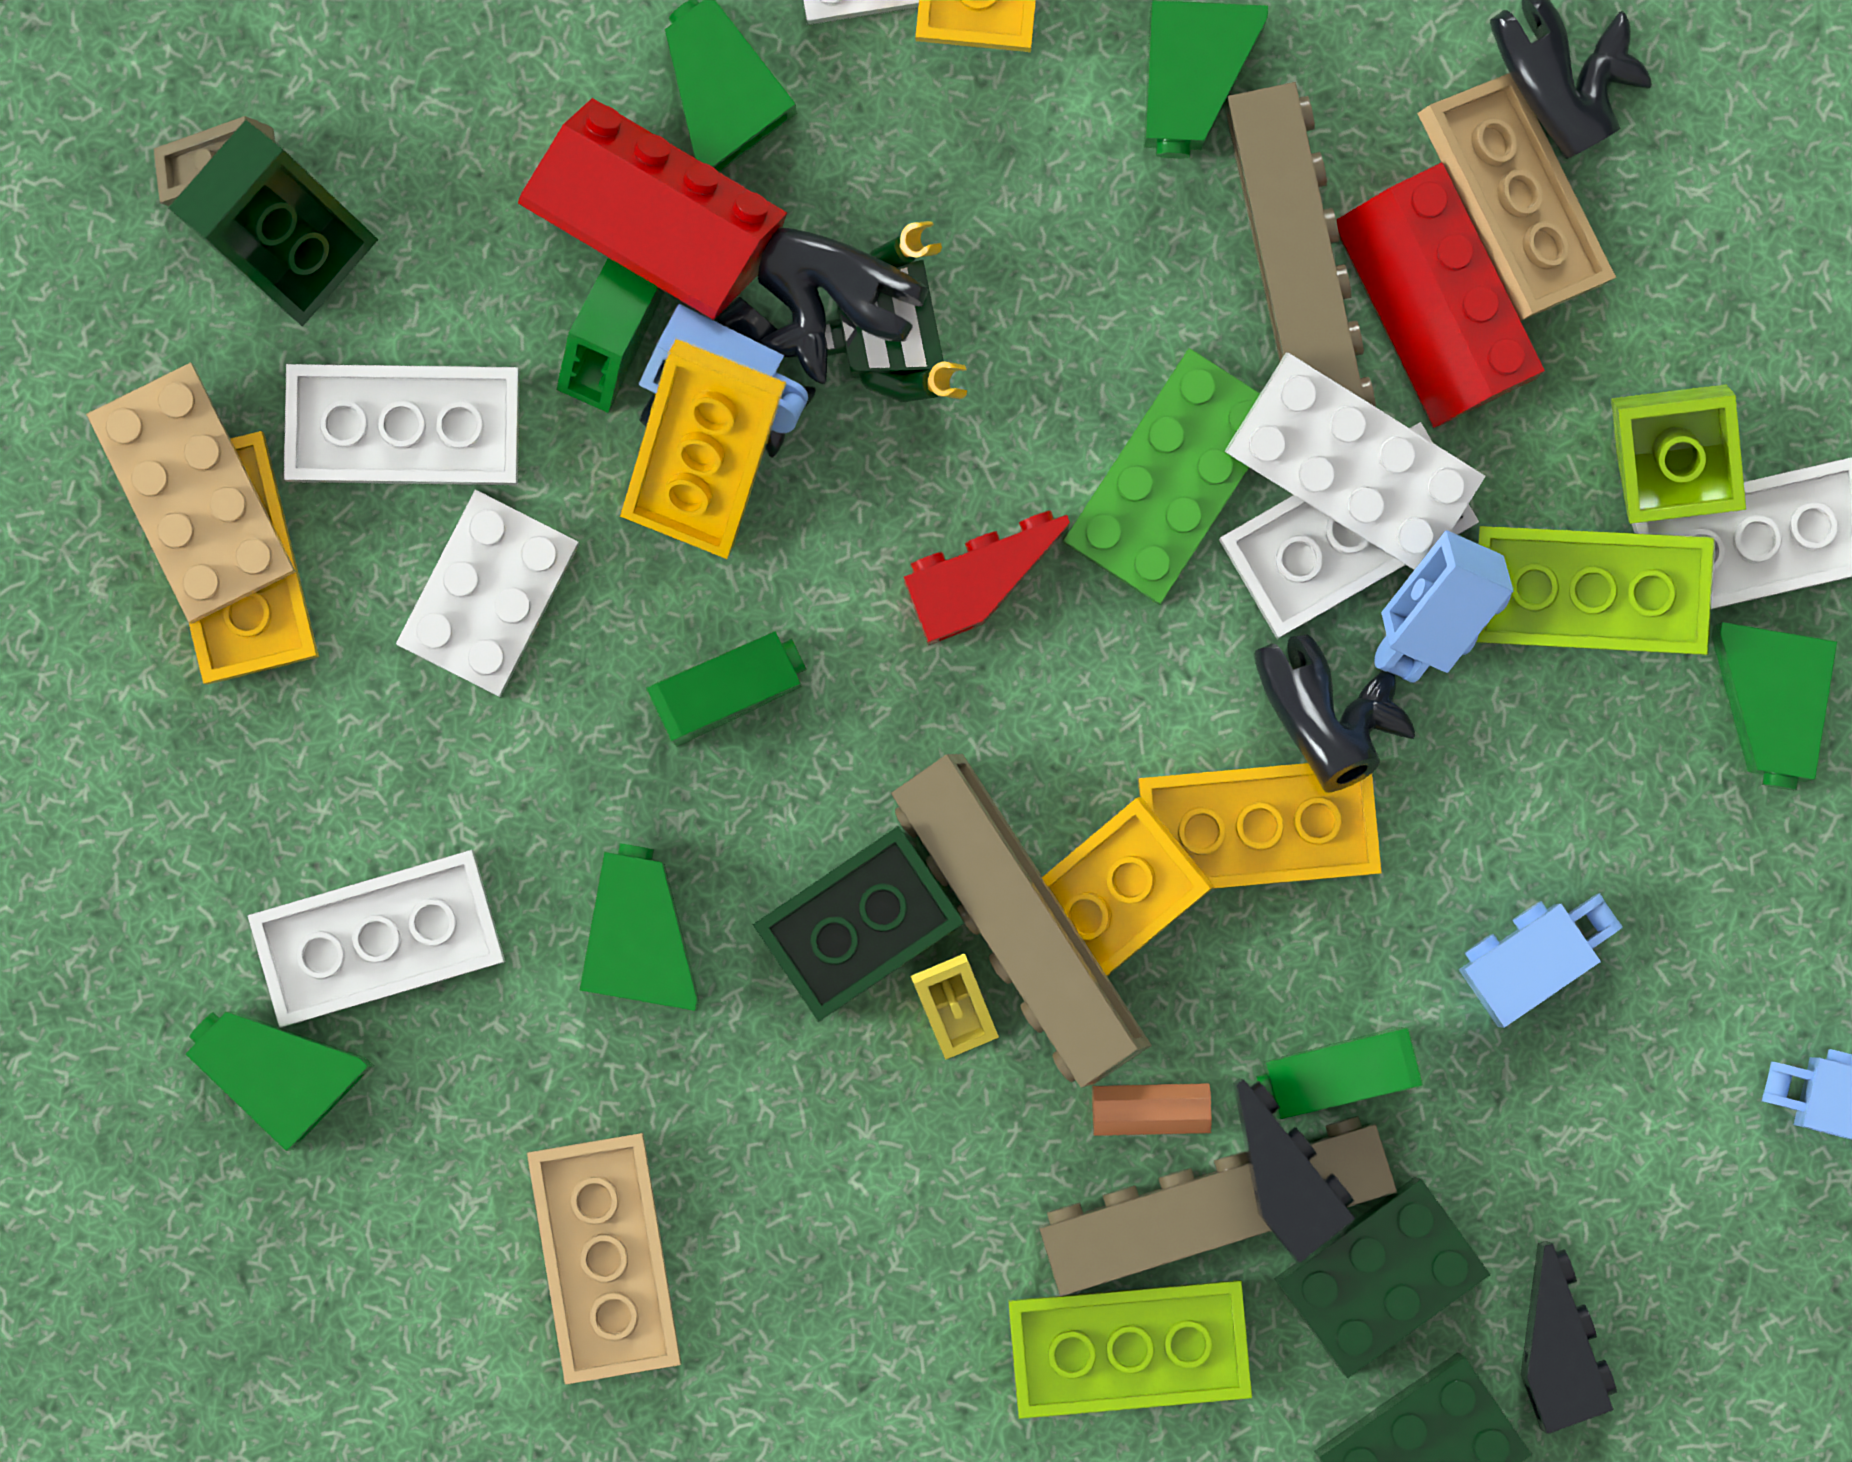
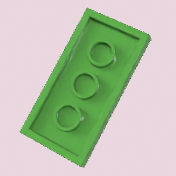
M1188 348L1063 540V543L1160 605L1249 468L1224 451L1260 393Z

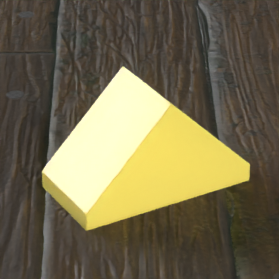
M965 954L911 976L945 1060L999 1038Z

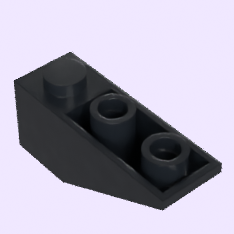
M1239 1078L1233 1083L1258 1214L1294 1260L1301 1263L1355 1219L1346 1208L1355 1200L1333 1173L1323 1179L1310 1163V1160L1317 1153L1296 1127L1286 1133L1272 1114L1279 1110L1280 1106L1258 1080L1250 1087L1244 1079Z
M1543 1241L1537 1244L1520 1375L1540 1429L1546 1434H1550L1613 1411L1609 1395L1617 1393V1388L1605 1359L1596 1362L1588 1340L1597 1337L1596 1330L1585 1304L1576 1307L1568 1285L1577 1282L1567 1252L1565 1249L1556 1252L1553 1243Z

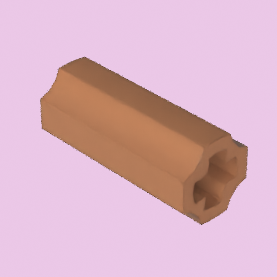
M1209 1083L1092 1086L1094 1136L1211 1133V1092Z

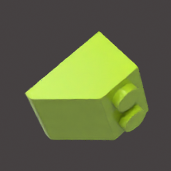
M1727 384L1611 398L1616 454L1630 524L1746 510L1736 395Z

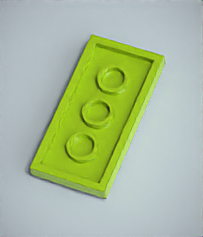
M1479 527V545L1504 555L1513 592L1505 609L1491 618L1479 633L1476 643L1698 655L1709 654L1715 538Z
M1241 1280L1008 1300L1019 1419L1252 1398Z

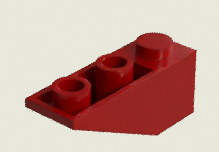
M1051 510L1045 511L1019 522L1022 532L1000 540L997 531L990 532L966 542L965 546L968 552L946 560L943 552H938L911 563L913 573L904 576V583L928 646L982 626L1068 529L1070 524L1068 516L1064 515L1054 519Z

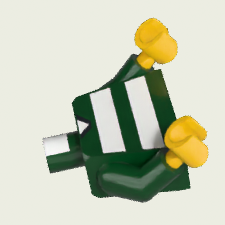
M931 221L908 224L904 227L901 236L869 253L910 275L928 288L924 304L920 307L905 303L881 292L875 303V306L895 313L913 325L905 342L887 341L870 335L856 326L838 305L840 319L826 321L825 337L828 356L847 353L851 378H860L866 389L899 402L924 400L938 396L962 399L967 395V390L950 387L952 374L956 371H966L967 369L965 365L944 362L924 260L914 261L917 257L933 256L941 252V243L930 244L926 247L921 243L920 238L923 230L934 225Z

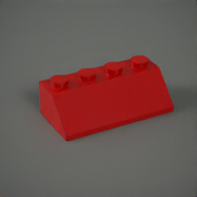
M591 98L562 125L518 200L519 205L713 320L758 276L763 252L776 230L783 227L787 216L786 211L770 203L763 196L746 189L719 173L712 166L702 163L668 143L663 137L651 133L622 116L612 107L606 106L594 98Z
M1443 162L1389 187L1336 219L1339 238L1433 429L1536 380L1545 371Z

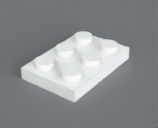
M475 490L396 644L501 698L580 543Z

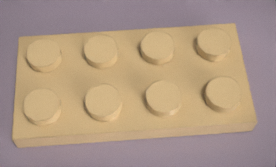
M1510 73L1433 103L1417 113L1441 162H1443L1520 321L1603 286L1616 278L1536 115L1526 102Z
M191 362L86 414L189 623L192 624L296 572L195 366Z
M644 1133L528 1152L527 1157L565 1385L681 1365Z

